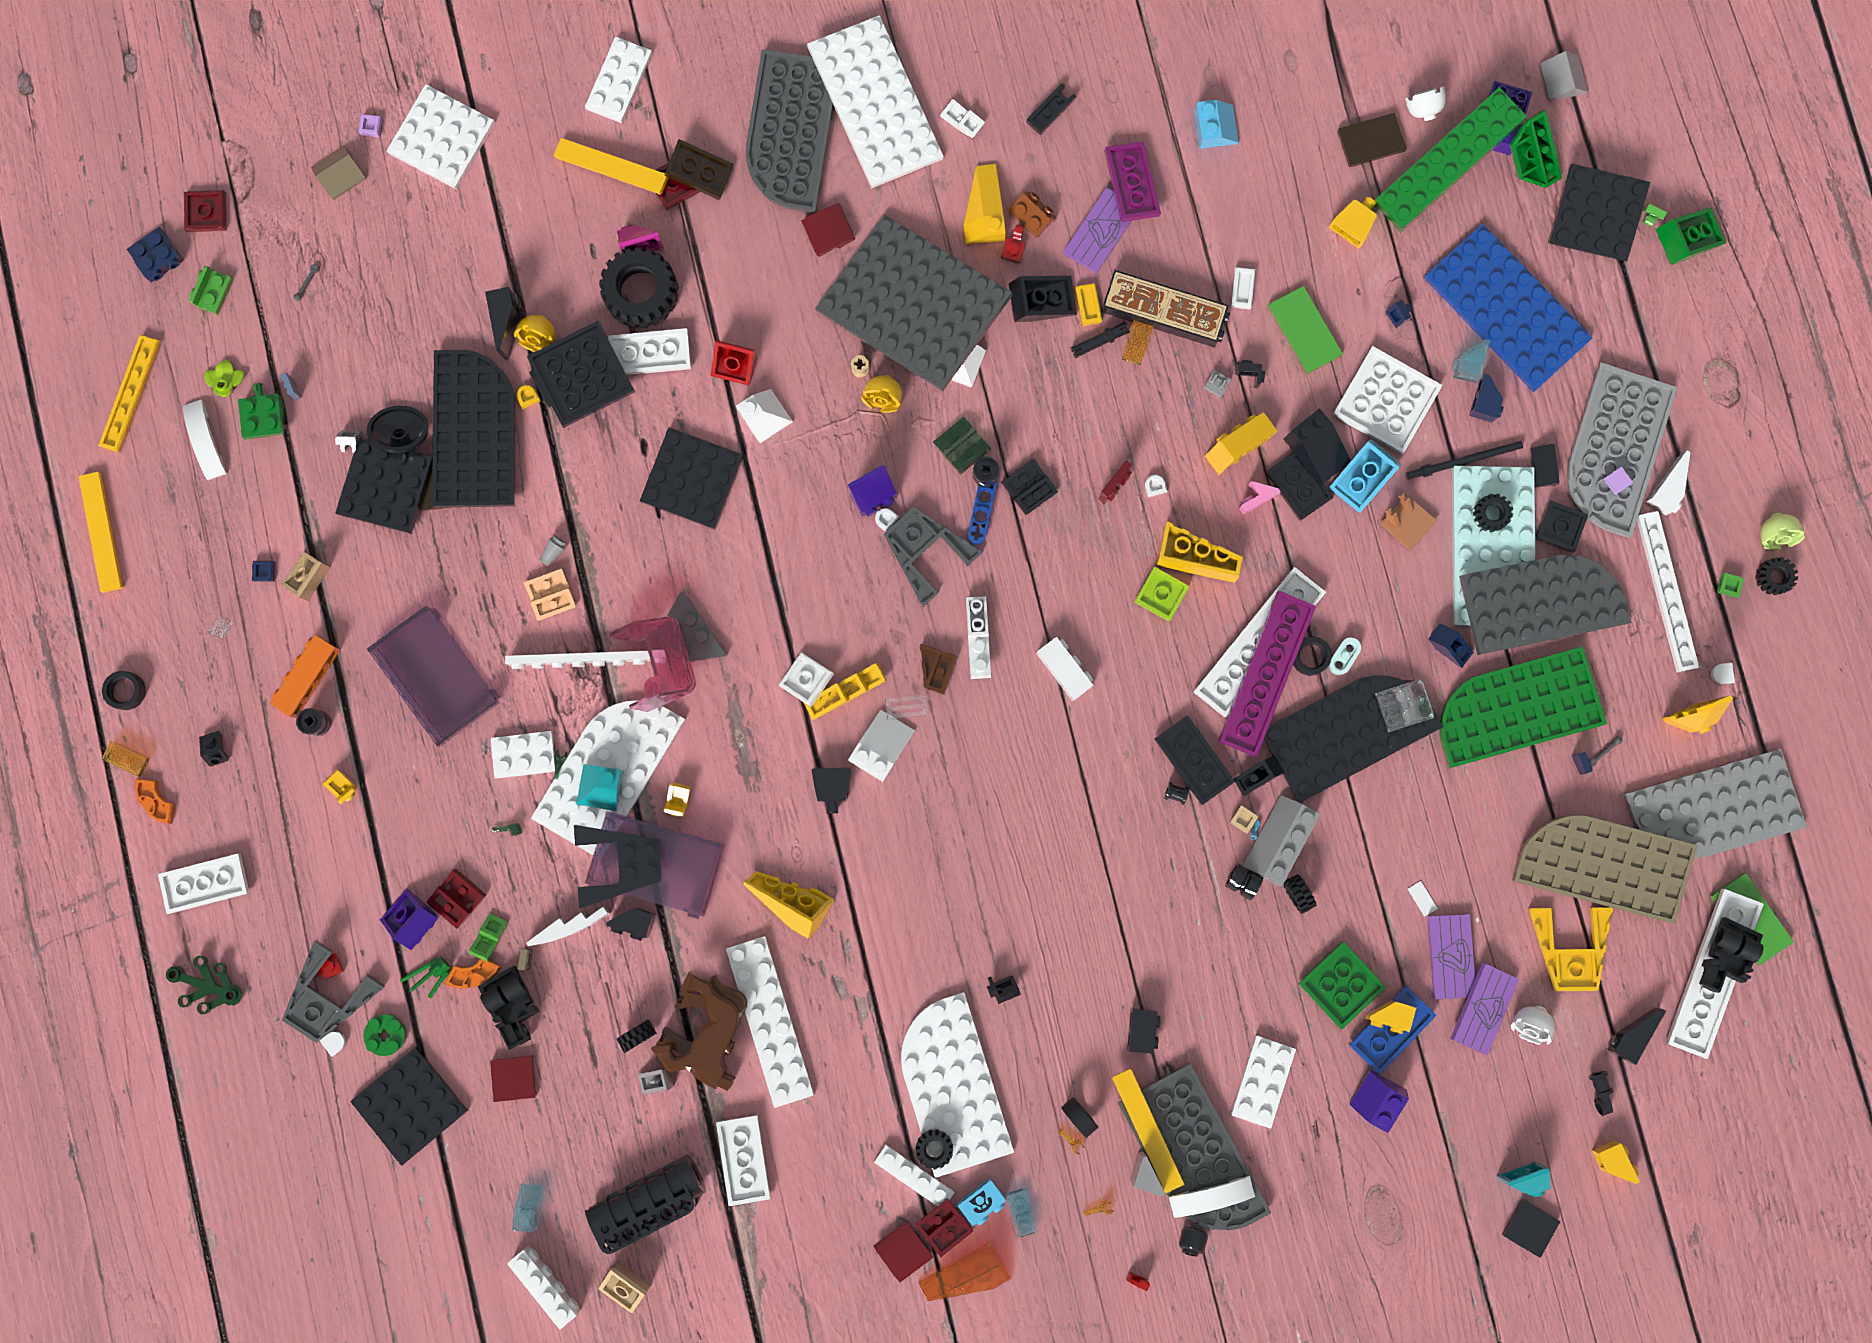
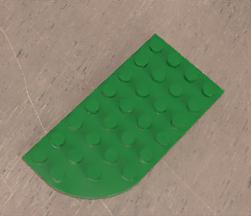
M1579 647L1468 679L1447 700L1440 719L1443 727L1439 729L1448 766L1453 768L1607 725L1584 649Z

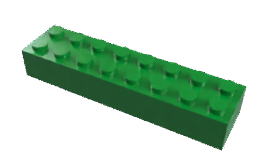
M1499 87L1375 199L1376 207L1401 233L1525 121L1527 116Z

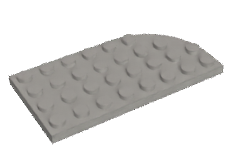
M1602 362L1598 364L1567 466V482L1575 505L1580 512L1588 514L1587 519L1608 532L1631 538L1678 387ZM1622 466L1633 481V484L1614 495L1603 479Z
M1781 749L1623 794L1629 814L1637 829L1698 845L1694 858L1714 855L1807 827Z

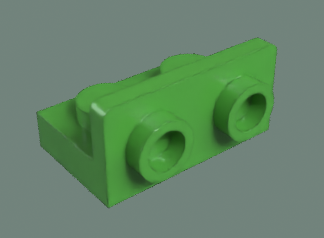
M204 266L198 273V281L195 288L190 292L189 302L200 309L218 315L233 282V278L214 271L208 266Z

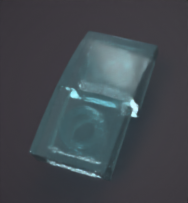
M1026 1188L1006 1193L1017 1237L1020 1238L1038 1233Z

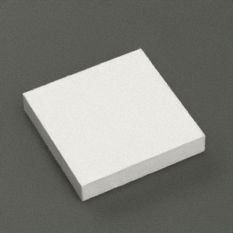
M801 652L779 686L812 707L834 673Z

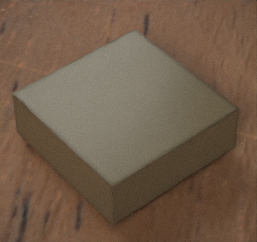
M521 949L518 970L530 969L532 949Z

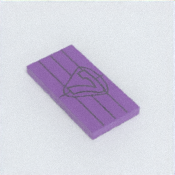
M1107 187L1105 188L1063 251V254L1097 274L1132 222H1121L1115 194Z
M1470 914L1427 916L1433 998H1467L1475 980Z
M1482 963L1450 1039L1488 1056L1519 979L1486 963Z

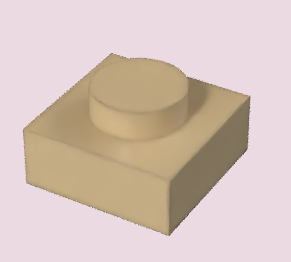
M1240 805L1229 823L1248 834L1258 816Z

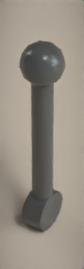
M316 264L311 265V272L298 293L294 294V300H301V295L312 276L319 271V267Z
M1617 736L1614 742L1594 759H1589L1591 766H1595L1597 761L1614 746L1621 744L1622 738Z

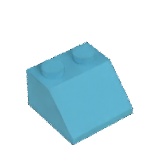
M1219 100L1196 103L1194 117L1199 149L1239 143L1232 104Z

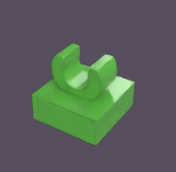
M1645 204L1642 212L1647 215L1642 223L1652 226L1656 219L1663 220L1667 212L1651 204Z

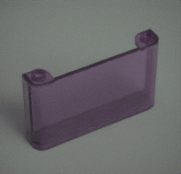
M426 605L369 646L367 650L435 745L440 747L498 705L500 696L494 688L490 689L440 621L442 616L435 607L431 609Z
M606 811L601 829L659 839L662 881L624 894L688 912L687 916L699 919L700 916H705L725 844ZM617 843L596 844L585 883L589 884L588 886L620 884Z

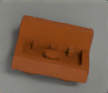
M1023 192L1008 211L1038 238L1048 225L1057 218L1053 215L1054 211L1049 206H1044L1039 201L1040 198L1034 192Z

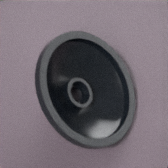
M409 406L385 408L377 412L367 425V436L371 444L377 449L389 453H403L418 447L424 442L429 432V425L425 415Z

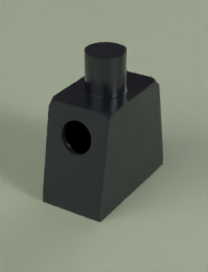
M851 768L812 769L817 801L826 802V814H838V802L847 801Z

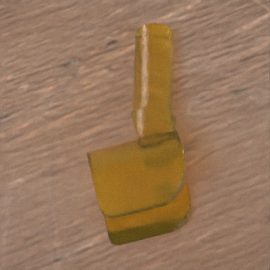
M1060 1129L1058 1134L1068 1141L1074 1153L1080 1154L1075 1149V1145L1081 1144L1084 1147V1144L1079 1139L1074 1140Z
M1102 1201L1100 1206L1085 1210L1083 1213L1084 1216L1100 1212L1110 1215L1114 1210L1105 1211V1205L1111 1204V1202Z

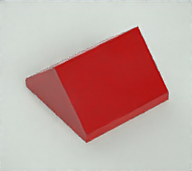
M716 340L711 376L749 386L757 360L755 350Z

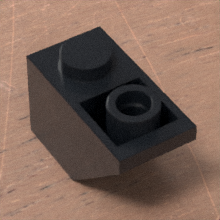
M633 908L608 921L606 926L611 927L610 931L622 934L624 931L630 933L631 938L642 941V938L649 937L656 914L639 908Z

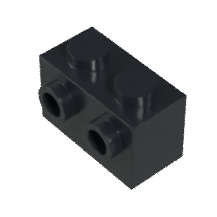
M1131 1008L1127 1043L1128 1051L1154 1054V1049H1158L1159 1037L1155 1035L1156 1028H1160V1016H1157V1011Z

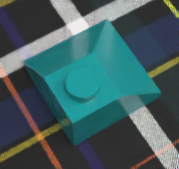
M583 764L576 805L617 811L624 771Z
M1537 1162L1497 1175L1498 1180L1530 1196L1533 1195V1197L1542 1196L1546 1190L1551 1189L1548 1167Z

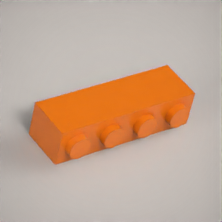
M316 635L308 639L305 644L306 649L302 655L300 654L295 659V666L291 672L284 676V683L271 697L272 701L270 704L290 717L297 718V715L302 711L341 650Z

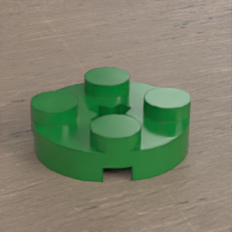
M382 1014L370 1019L363 1034L366 1049L378 1056H389L396 1053L405 1044L407 1038L405 1025L402 1024L398 1017L392 1014ZM384 1029H386V1032L390 1034V1037L386 1038V1041H384L383 1038L380 1037V1033H382Z

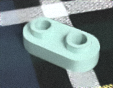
M1350 637L1340 643L1329 665V669L1333 674L1342 675L1350 669L1361 651V644L1357 639ZM1347 645H1351V646H1352V648H1353L1352 652H1348V651H1347V649H1346V646H1347ZM1336 662H1340L1342 664L1341 669L1336 668Z

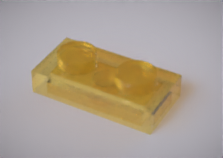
M1133 321L1122 360L1141 365L1153 326Z
M110 741L101 760L141 777L150 758Z

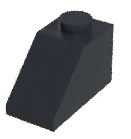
M1275 755L1233 779L1242 795L1245 796L1285 772Z

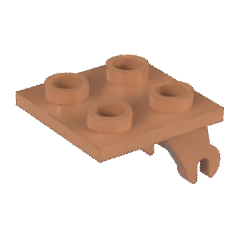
M1400 493L1398 495L1399 503L1393 510L1389 507L1385 510L1387 515L1380 525L1411 551L1437 520L1410 496Z

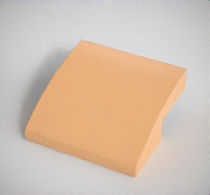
M563 568L524 582L538 621L576 607Z

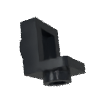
M1242 360L1235 367V375L1255 377L1254 388H1259L1260 384L1264 383L1265 371H1262V364H1254L1253 361Z
M219 731L199 737L200 756L208 766L211 767L228 761V756L223 751L222 734Z
M1013 975L995 983L991 976L988 977L990 985L986 987L991 998L995 997L998 1004L1021 995Z

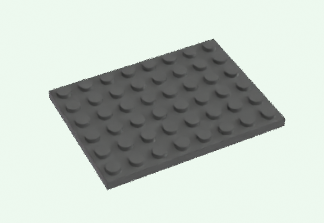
M884 214L816 306L815 310L943 392L1013 295L1011 291Z

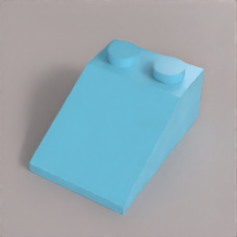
M1370 439L1329 488L1357 512L1361 513L1402 464Z

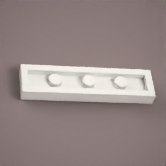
M885 1144L874 1161L875 1164L936 1206H939L947 1198L950 1200L955 1193L954 1190L887 1144Z

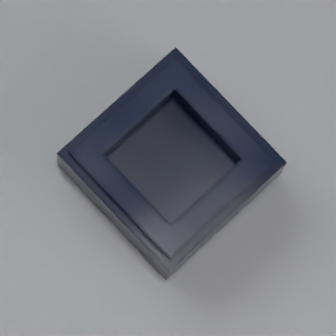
M253 561L252 581L274 582L275 562Z
M1585 752L1572 755L1579 775L1593 771Z

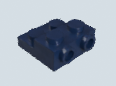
M160 227L127 248L136 266L151 283L161 279L163 274L170 269L177 268L184 260Z

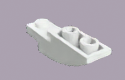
M986 596L966 597L971 679L991 678Z

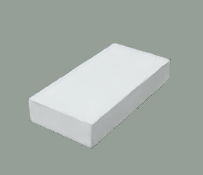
M1235 267L1231 299L1232 308L1251 309L1255 269Z

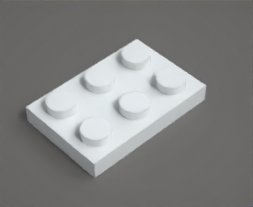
M553 731L491 738L495 779L557 772Z

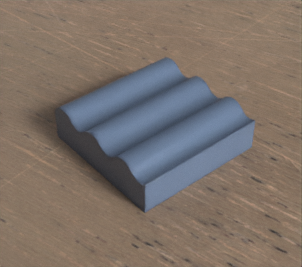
M286 372L280 374L281 380L284 382L283 386L287 389L286 393L295 400L300 399L301 396L294 379Z

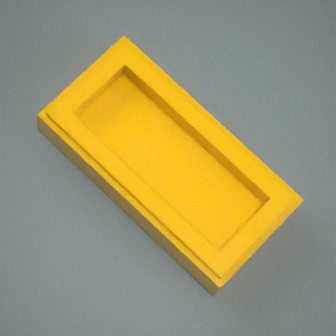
M1095 283L1075 286L1082 326L1102 323Z

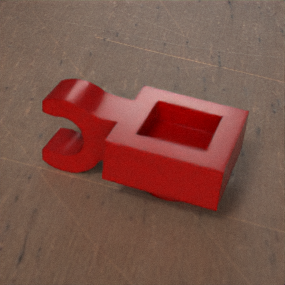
M1016 225L1013 238H1006L1001 259L1020 264L1025 248V243L1020 241L1024 227Z
M333 953L328 957L313 978L321 975L322 980H326L344 972L337 953Z

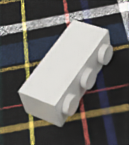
M1056 637L1038 650L1036 654L1070 699L1074 701L1093 687L1092 681L1094 680L1087 671L1083 672L1079 667L1081 662L1075 655L1071 656L1067 651L1069 647L1066 642Z

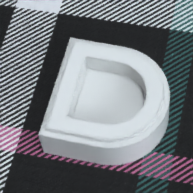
M1151 475L1147 478L1145 482L1147 498L1168 492L1165 481L1161 476Z
M888 508L880 509L875 516L876 524L885 532L900 518Z
M1732 663L1714 666L1711 670L1712 680L1717 684L1735 683Z
M334 1031L327 1034L320 1042L330 1056L333 1057L345 1047L346 1038L341 1032Z

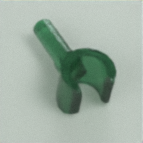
M559 750L555 752L557 764L553 779H558L561 767L568 757L567 751L563 757H559Z
M519 824L492 828V832L509 831L511 836L522 834Z

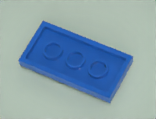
M1404 986L1391 1000L1416 1008L1410 1032L1403 1030V1034L1390 1031L1391 1026L1383 1024V1027L1380 1028L1370 1025L1369 1022L1348 1044L1379 1075L1437 1016L1407 986Z

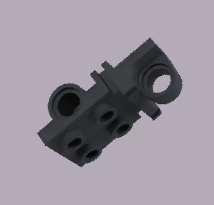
M1727 917L1721 918L1708 954L1712 958L1703 960L1702 967H1704V971L1699 984L1709 991L1720 993L1726 977L1739 983H1745L1747 979H1751V976L1746 973L1754 971L1752 969L1753 963H1756L1762 956L1764 946L1761 944L1763 934Z
M512 966L478 986L482 1004L491 1013L492 1021L498 1023L495 1027L499 1030L508 1050L531 1040V1035L522 1022L540 1012L537 1006L532 1005L534 1002L517 967Z

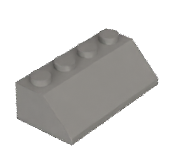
M1280 795L1242 866L1260 875L1272 884L1282 886L1321 814L1299 802Z

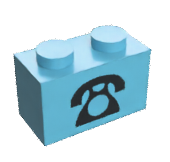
M990 1177L957 1202L971 1225L978 1224L979 1226L988 1219V1214L992 1211L996 1213L1005 1206L1006 1197Z

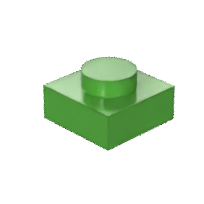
M1722 573L1717 593L1739 598L1744 578Z

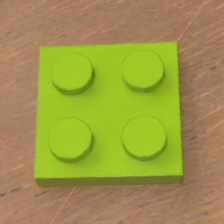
M1154 567L1134 603L1170 622L1190 586Z

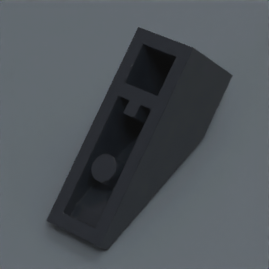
M1655 1007L1618 1031L1609 1040L1610 1046L1608 1051L1626 1062L1636 1065L1666 1010Z

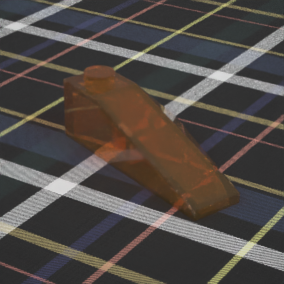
M989 1241L918 1283L927 1300L933 1301L991 1290L1007 1282L1011 1277L994 1245Z

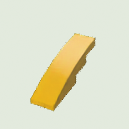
M875 663L822 691L812 707L806 703L804 704L812 720H815L886 682L887 678L879 663Z

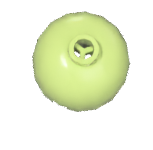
M1782 513L1771 515L1763 523L1760 531L1763 547L1768 550H1781L1780 546L1786 544L1788 548L1800 543L1805 537L1800 521L1795 516Z

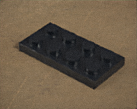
M1188 715L1154 738L1200 805L1205 804L1235 782Z

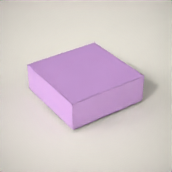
M361 114L358 133L363 136L380 137L382 117Z
M1622 466L1603 479L1614 495L1633 484V481Z

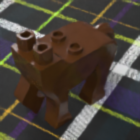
M689 971L680 988L682 990L681 996L674 1008L698 1007L708 1014L710 1020L700 1029L693 1042L676 1034L667 1026L664 1027L660 1039L656 1045L652 1046L651 1050L659 1057L668 1072L689 1070L707 1086L715 1090L720 1087L728 1091L736 1077L726 1072L728 1066L725 1063V1055L731 1053L735 1042L732 1040L740 1025L742 1014L747 1008V999L741 991L724 986L718 980L717 975L707 980ZM689 991H698L701 994H694ZM673 1050L677 1051L682 1055L678 1057L675 1056Z

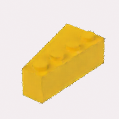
M1167 521L1163 530L1156 566L1235 583L1240 574L1243 557L1221 546L1217 547L1209 543L1208 540L1194 536L1189 531L1173 526L1172 523Z

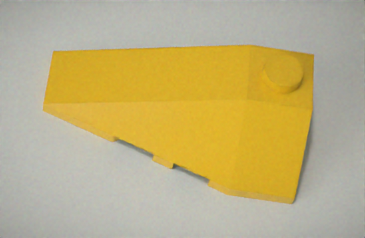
M996 164L976 166L963 225L966 245L1005 241L1006 232Z
M1729 695L1698 702L1662 719L1665 723L1688 732L1699 731L1702 734L1712 729L1711 726L1718 723L1733 698Z
M755 871L744 882V886L787 926L809 939L820 927L834 899L818 889L811 887L810 890L798 887V883H784L778 877Z

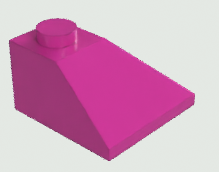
M627 225L617 231L619 246L623 253H625L624 249L630 248L631 251H635L636 247H642L644 251L647 248L654 251L664 249L663 243L656 231L636 225Z

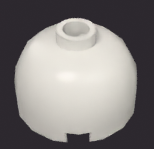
M1441 86L1438 92L1436 88L1416 93L1412 96L1413 99L1411 100L1409 96L1405 97L1406 106L1411 115L1416 118H1424V121L1435 119L1436 114L1441 112L1446 104L1444 86Z
M1529 1006L1517 1012L1511 1023V1029L1513 1032L1515 1029L1521 1032L1518 1036L1531 1043L1541 1045L1543 1041H1547V1044H1550L1555 1033V1022L1544 1007Z

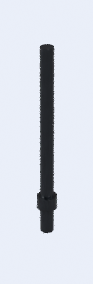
M1518 441L1442 463L1423 465L1420 469L1406 472V477L1410 480L1421 476L1424 478L1432 476L1435 472L1450 469L1454 466H1461L1523 449V443Z

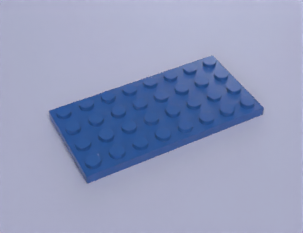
M1484 224L1480 225L1424 276V279L1532 392L1536 391L1593 339Z

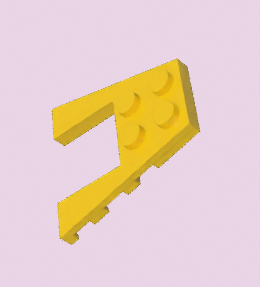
M1530 908L1531 920L1554 991H1599L1603 969L1602 961L1606 952V939L1610 930L1609 922L1613 908H1590L1593 949H1554L1552 908Z

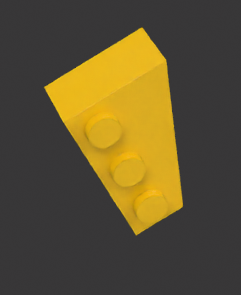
M1264 412L1258 416L1253 414L1245 420L1246 424L1242 426L1240 423L1231 430V434L1227 435V433L1221 435L1217 439L1218 443L1205 455L1218 475L1278 432Z

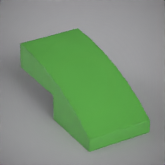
M489 913L479 929L477 938L469 949V954L488 962L508 922Z

